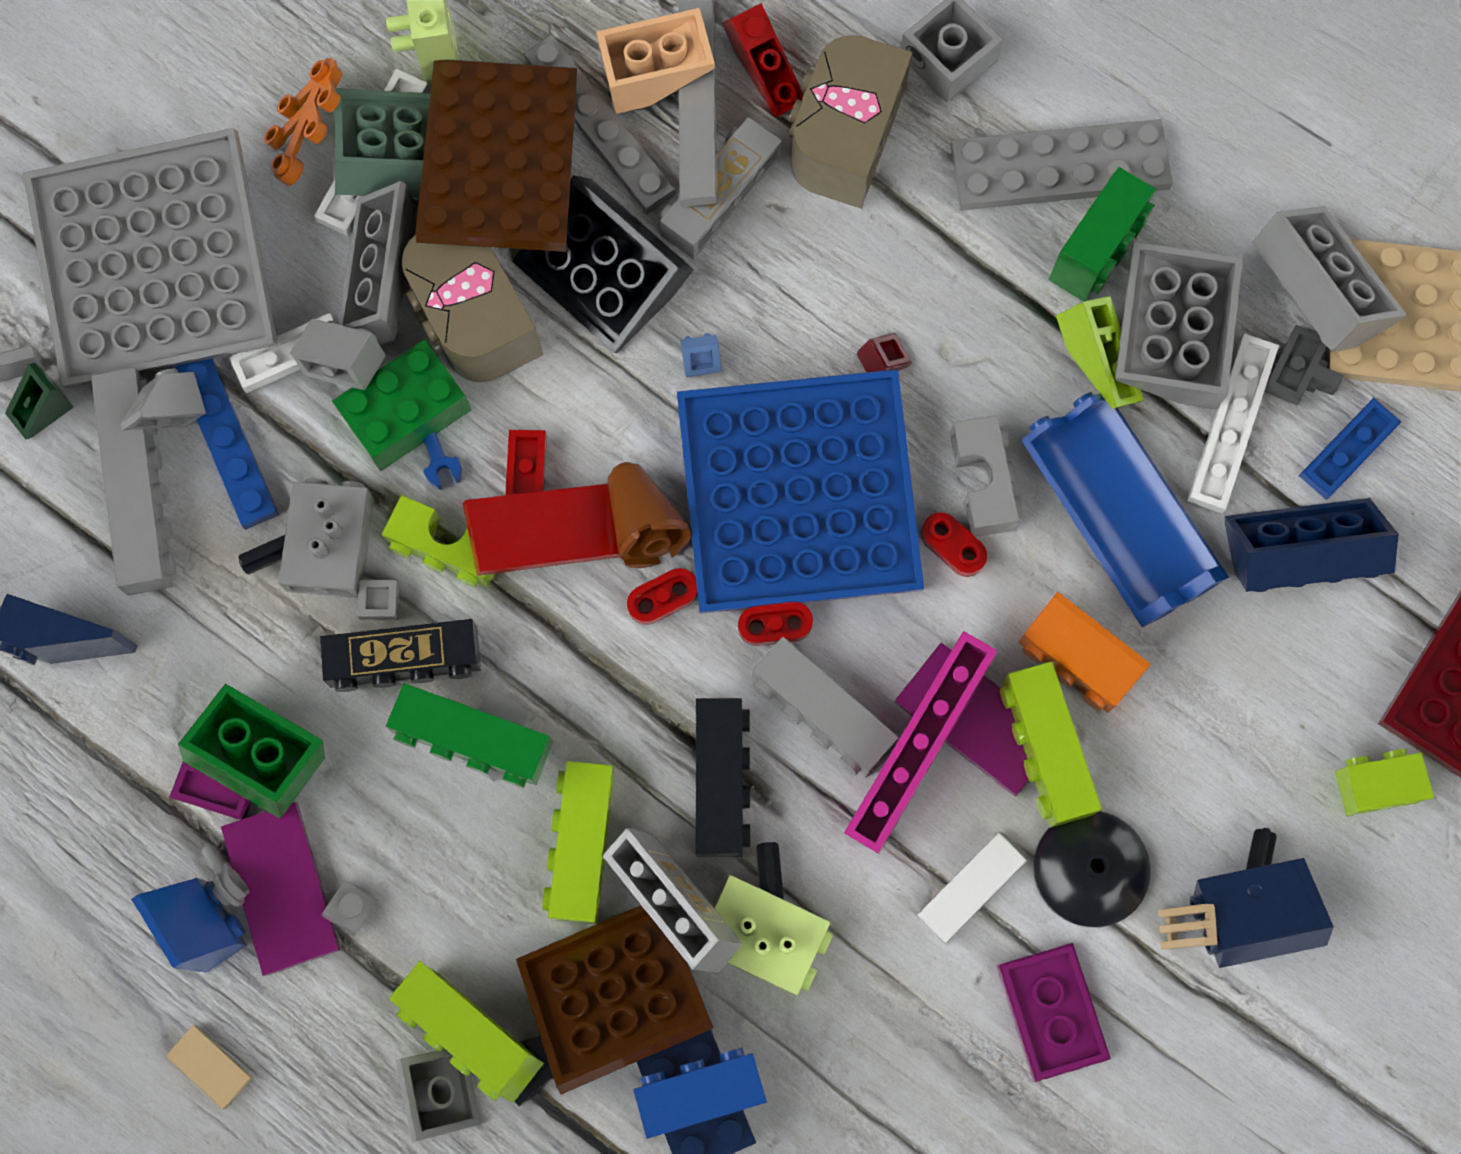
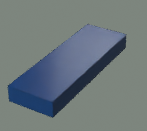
M1373 397L1298 476L1327 500L1393 432L1401 421Z

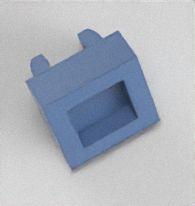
M705 333L703 337L691 338L686 336L684 340H680L686 377L722 372L717 335Z

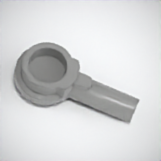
M216 844L206 845L202 849V854L209 868L216 875L213 877L215 887L212 890L214 895L225 906L232 904L235 907H240L244 904V898L250 893L248 886L241 876L233 870L232 866L228 862L225 863Z

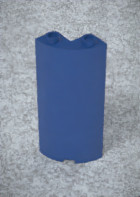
M1089 392L1073 403L1075 409L1067 415L1056 418L1044 416L1034 422L1029 427L1032 432L1021 439V441L1143 628L1167 616L1185 603H1189L1228 579L1229 576L1119 409H1112L1101 394L1093 395L1092 392Z

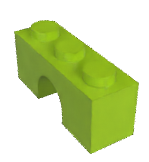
M401 495L382 533V536L390 545L388 549L404 558H409L410 554L423 559L422 564L436 572L442 573L444 569L457 574L456 579L468 586L476 588L479 583L489 587L495 574L477 576L468 529H466L462 538L453 544L445 545L434 540V533L441 520L436 510Z

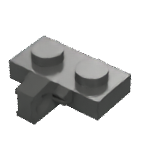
M1295 325L1270 375L1265 392L1297 406L1305 390L1312 393L1315 390H1319L1333 396L1344 375L1326 368L1328 362L1321 359L1327 346L1322 343L1320 335Z

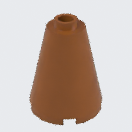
M623 462L615 466L607 481L618 553L620 558L624 560L625 565L629 568L652 567L661 563L658 557L670 553L671 557L679 554L691 539L688 524L641 465Z

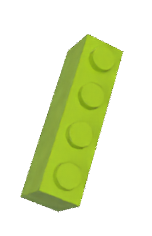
M1052 661L1009 673L1002 681L1003 686L1000 687V695L1005 708H1011L1015 723H1012V732L1016 743L1024 747L1027 760H1024V768L1029 781L1036 783L1040 795L1036 798V804L1043 820L1048 819L1051 828L1095 815L1102 810Z
M566 761L565 771L559 770L556 793L562 794L561 809H554L552 818V832L558 833L556 848L549 849L547 871H553L552 886L545 887L542 910L548 911V918L550 920L598 924L605 864L603 855L606 852L615 775L613 765Z
M420 960L389 998L400 1008L396 1015L404 1023L413 1029L419 1025L425 1030L426 1033L422 1038L440 1053L444 1048L451 1053L453 1057L449 1062L467 1077L471 1072L481 1080L477 1087L494 1101H497L501 1096L514 1103L544 1064V1062L440 973Z

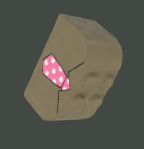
M857 35L837 38L822 50L815 69L807 70L802 90H805L802 101L796 100L790 118L793 121L789 137L793 138L791 167L794 177L803 188L814 194L862 209L906 90L913 52Z
M416 235L410 239L402 255L403 272L411 288L405 294L420 325L424 327L437 356L444 353L450 366L458 375L474 382H488L543 356L536 327L491 247L416 243Z

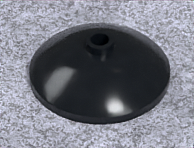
M1099 811L1089 817L1049 827L1042 835L1036 847L1033 873L1040 896L1056 915L1078 926L1097 928L1118 923L1138 908L1148 890L1150 861L1144 843L1130 825L1112 814ZM1093 859H1098L1103 864L1101 873L1092 871L1090 863Z

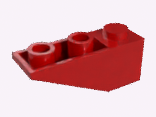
M762 3L722 22L738 59L775 117L793 109L797 99L802 101L804 94Z

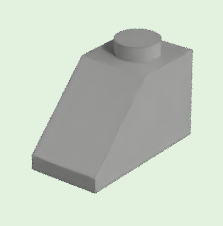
M166 369L156 373V378L141 389L120 423L122 431L187 427L205 415V408L194 372L178 373L177 369Z

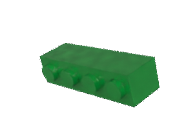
M403 683L385 726L395 734L393 740L412 748L416 747L417 742L430 746L429 753L447 761H451L453 756L468 760L466 767L488 775L490 769L504 774L503 781L521 788L525 787L526 782L537 785L553 745L552 739L546 734Z

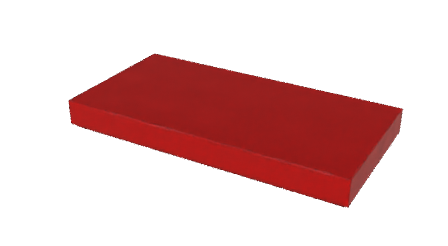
M608 483L465 500L462 504L477 576L620 557Z

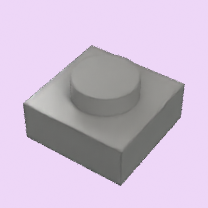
M359 580L357 617L360 620H398L399 582L397 580Z
M343 880L321 916L355 936L377 902V899L348 881Z

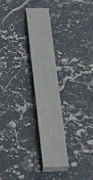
M678 0V13L700 8L715 62L714 0ZM715 69L679 89V189L682 207L718 203Z

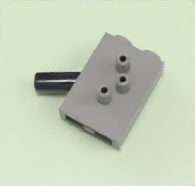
M316 478L305 479V483L293 482L286 534L240 554L238 559L245 574L250 575L281 561L278 583L286 592L358 598L359 580L364 578L374 497L362 483L354 481H344L342 486L328 485L327 481Z

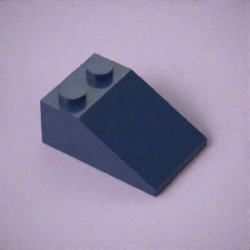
M6 594L0 607V651L35 666L37 659L54 664L135 653L137 649L136 644L113 629L10 594Z

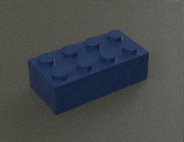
M708 1030L637 1061V1065L642 1077L664 1071L665 1078L667 1079L680 1075L681 1065L701 1059L704 1060L705 1067L720 1063L719 1054L721 1052L712 1030ZM744 1110L665 1133L672 1154H733L756 1144Z

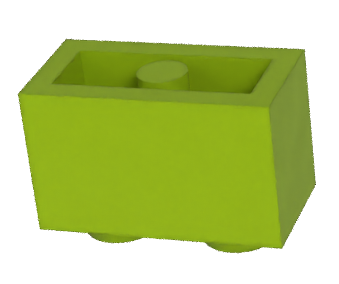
M1403 748L1383 753V760L1371 762L1369 755L1345 760L1347 766L1335 771L1346 817L1417 804L1433 799L1434 795L1422 752L1408 755L1407 749Z

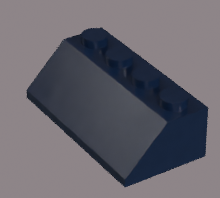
M1370 498L1225 516L1224 523L1234 573L1246 592H1265L1273 588L1302 587L1306 584L1321 582L1337 583L1344 579L1375 578L1379 575L1395 573L1399 534Z

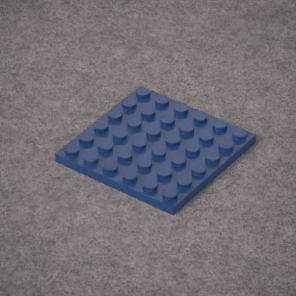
M898 369L677 391L700 614L742 610L753 606L787 602L810 603L924 590Z

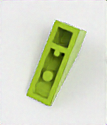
M1111 296L1081 302L1056 315L1067 351L1112 409L1144 401L1140 389L1115 380L1121 327Z

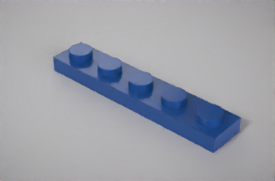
M213 358L176 366L175 369L178 370V373L194 372L206 412L197 421L241 526L247 530L279 516Z

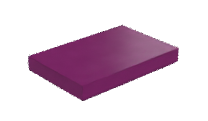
M1073 943L997 965L1033 1082L1111 1059Z

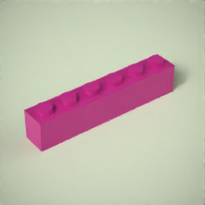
M962 632L844 832L846 835L880 854L995 659L998 650L967 632Z

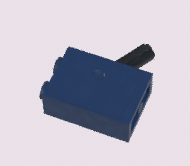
M1264 827L1253 832L1245 870L1198 879L1194 896H1190V906L1198 904H1214L1218 943L1213 946H1205L1209 955L1214 954L1219 968L1324 947L1328 945L1334 926L1305 859L1300 858L1272 864L1277 836L1269 828ZM1205 914L1193 915L1196 920H1205ZM1204 929L1203 937H1207L1206 929Z

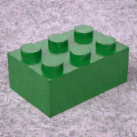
M1118 166L1061 249L1049 280L1082 301H1086L1092 291L1099 294L1108 281L1109 274L1114 266L1117 267L1128 251V246L1133 238L1136 239L1147 223V218L1155 207L1150 200L1156 189Z
M425 339L377 370L365 390L352 387L332 400L344 421L380 471L424 443L425 437L433 432L439 433L472 411L466 395Z
M226 683L178 743L183 762L279 819L283 817L325 759L323 740Z

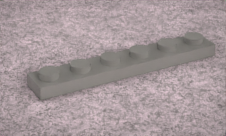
M552 34L524 52V58L528 65L577 68L574 123L646 214L675 196V188Z

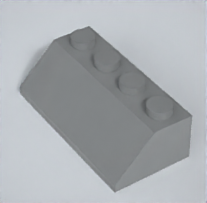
M401 181L357 200L339 324L355 329L365 328L371 331L377 337L379 345L395 341V336L399 329V308L404 295L402 255L413 230L412 217L414 205L406 183Z
M1325 206L1276 212L1252 241L1260 252L1262 260L1270 266L1280 280L1281 286L1289 292L1299 306L1301 314L1310 321L1320 335L1322 343L1331 352L1356 348L1401 321L1406 316V313Z

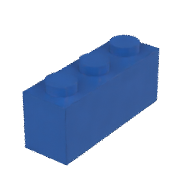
M743 1047L719 1054L721 1062L705 1067L704 1060L701 1059L681 1065V1074L666 1079L664 1071L640 1078L642 1086L634 1088L633 1091L646 1139L767 1103L753 1053L745 1055Z

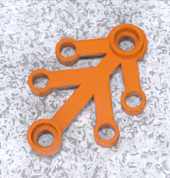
M332 58L317 61L310 70L309 77L311 80L295 97L287 94L280 100L277 112L289 120L282 128L273 125L265 134L264 142L273 149L278 150L293 133L285 154H278L273 159L270 167L274 177L287 186L293 185L303 172L304 164L296 156L304 137L314 144H318L327 134L328 127L323 123L319 107L330 113L336 109L340 102L341 96L336 92L335 88L341 80L342 70L338 68L337 62Z

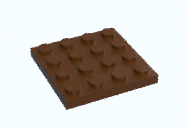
M642 905L516 959L551 1072L561 1095L714 1028L688 963Z

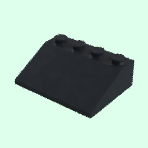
M575 175L571 178L566 252L520 249L512 260L515 265L613 353H618L673 298L694 270L591 178Z

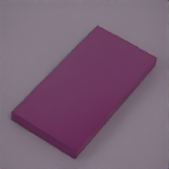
M941 642L895 699L894 703L913 717L952 650ZM984 676L945 743L1016 797L1029 780L1024 768V760H1027L1023 745L1019 746L1015 741L1012 732V723H1015L1011 708L1006 709L1002 702L1000 687Z
M293 802L281 819L265 811L221 826L232 868L241 876L250 891L244 898L243 908L262 976H268L340 951L341 948L334 924L321 916L328 904L298 803Z

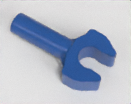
M436 432L429 434L425 437L424 443L431 463L423 470L428 482L438 490H441L442 485L438 472L441 469L447 468L451 470L455 482L459 483L462 474L459 459L457 457L450 458L445 456Z

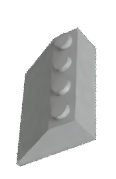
M1134 241L1130 258L1115 380L1179 404L1217 410L1228 395L1243 258Z

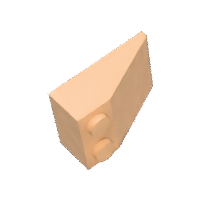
M700 8L596 31L615 114L651 106L715 69V62Z

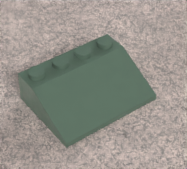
M335 88L336 92L341 96L340 102L334 110L335 195L366 196L401 181L406 183L411 198H419L430 93Z

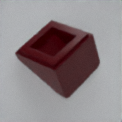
M896 333L871 338L857 351V356L866 373L897 369L900 371L912 364Z

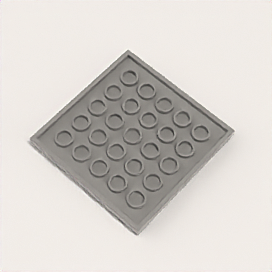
M235 128L23 172L62 387L71 388L91 384V375L136 368L139 373L278 345L240 138Z

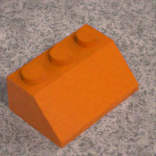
M1058 591L1018 642L1023 646L1022 651L1034 662L1048 663L1052 661L1060 683L1067 687L1073 685L1084 694L1083 699L1088 705L1098 711L1103 709L1107 713L1116 707L1151 665L1146 659Z

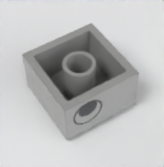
M944 0L903 33L900 49L913 52L910 67L947 103L998 61L1003 38L964 0Z

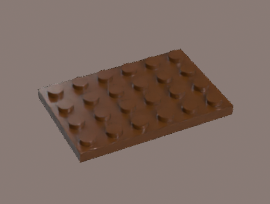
M462 60L434 61L416 224V243L566 252L577 68Z

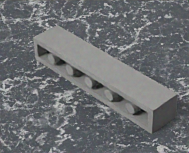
M136 368L91 375L116 586L128 596L173 587L171 575L176 574V564L172 553H168L167 540L171 539L172 534L170 523L167 517L163 515L162 504L167 503V495L163 483L159 482L158 470L162 469V457L159 449L154 445L153 435L158 434V428L122 431L120 424L141 389L150 380L145 379Z

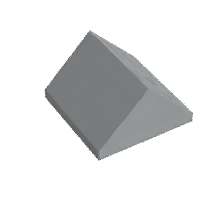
M446 1049L441 1053L433 1051L396 1060L412 1142L481 1125L471 1074L467 1077L449 1062L453 1055Z

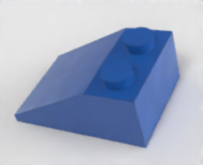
M194 878L141 893L131 899L171 966L175 969L207 973L247 946L241 937L245 934L242 924L234 914L228 916L221 902L213 893L212 889L215 887L213 881L208 884L205 880Z

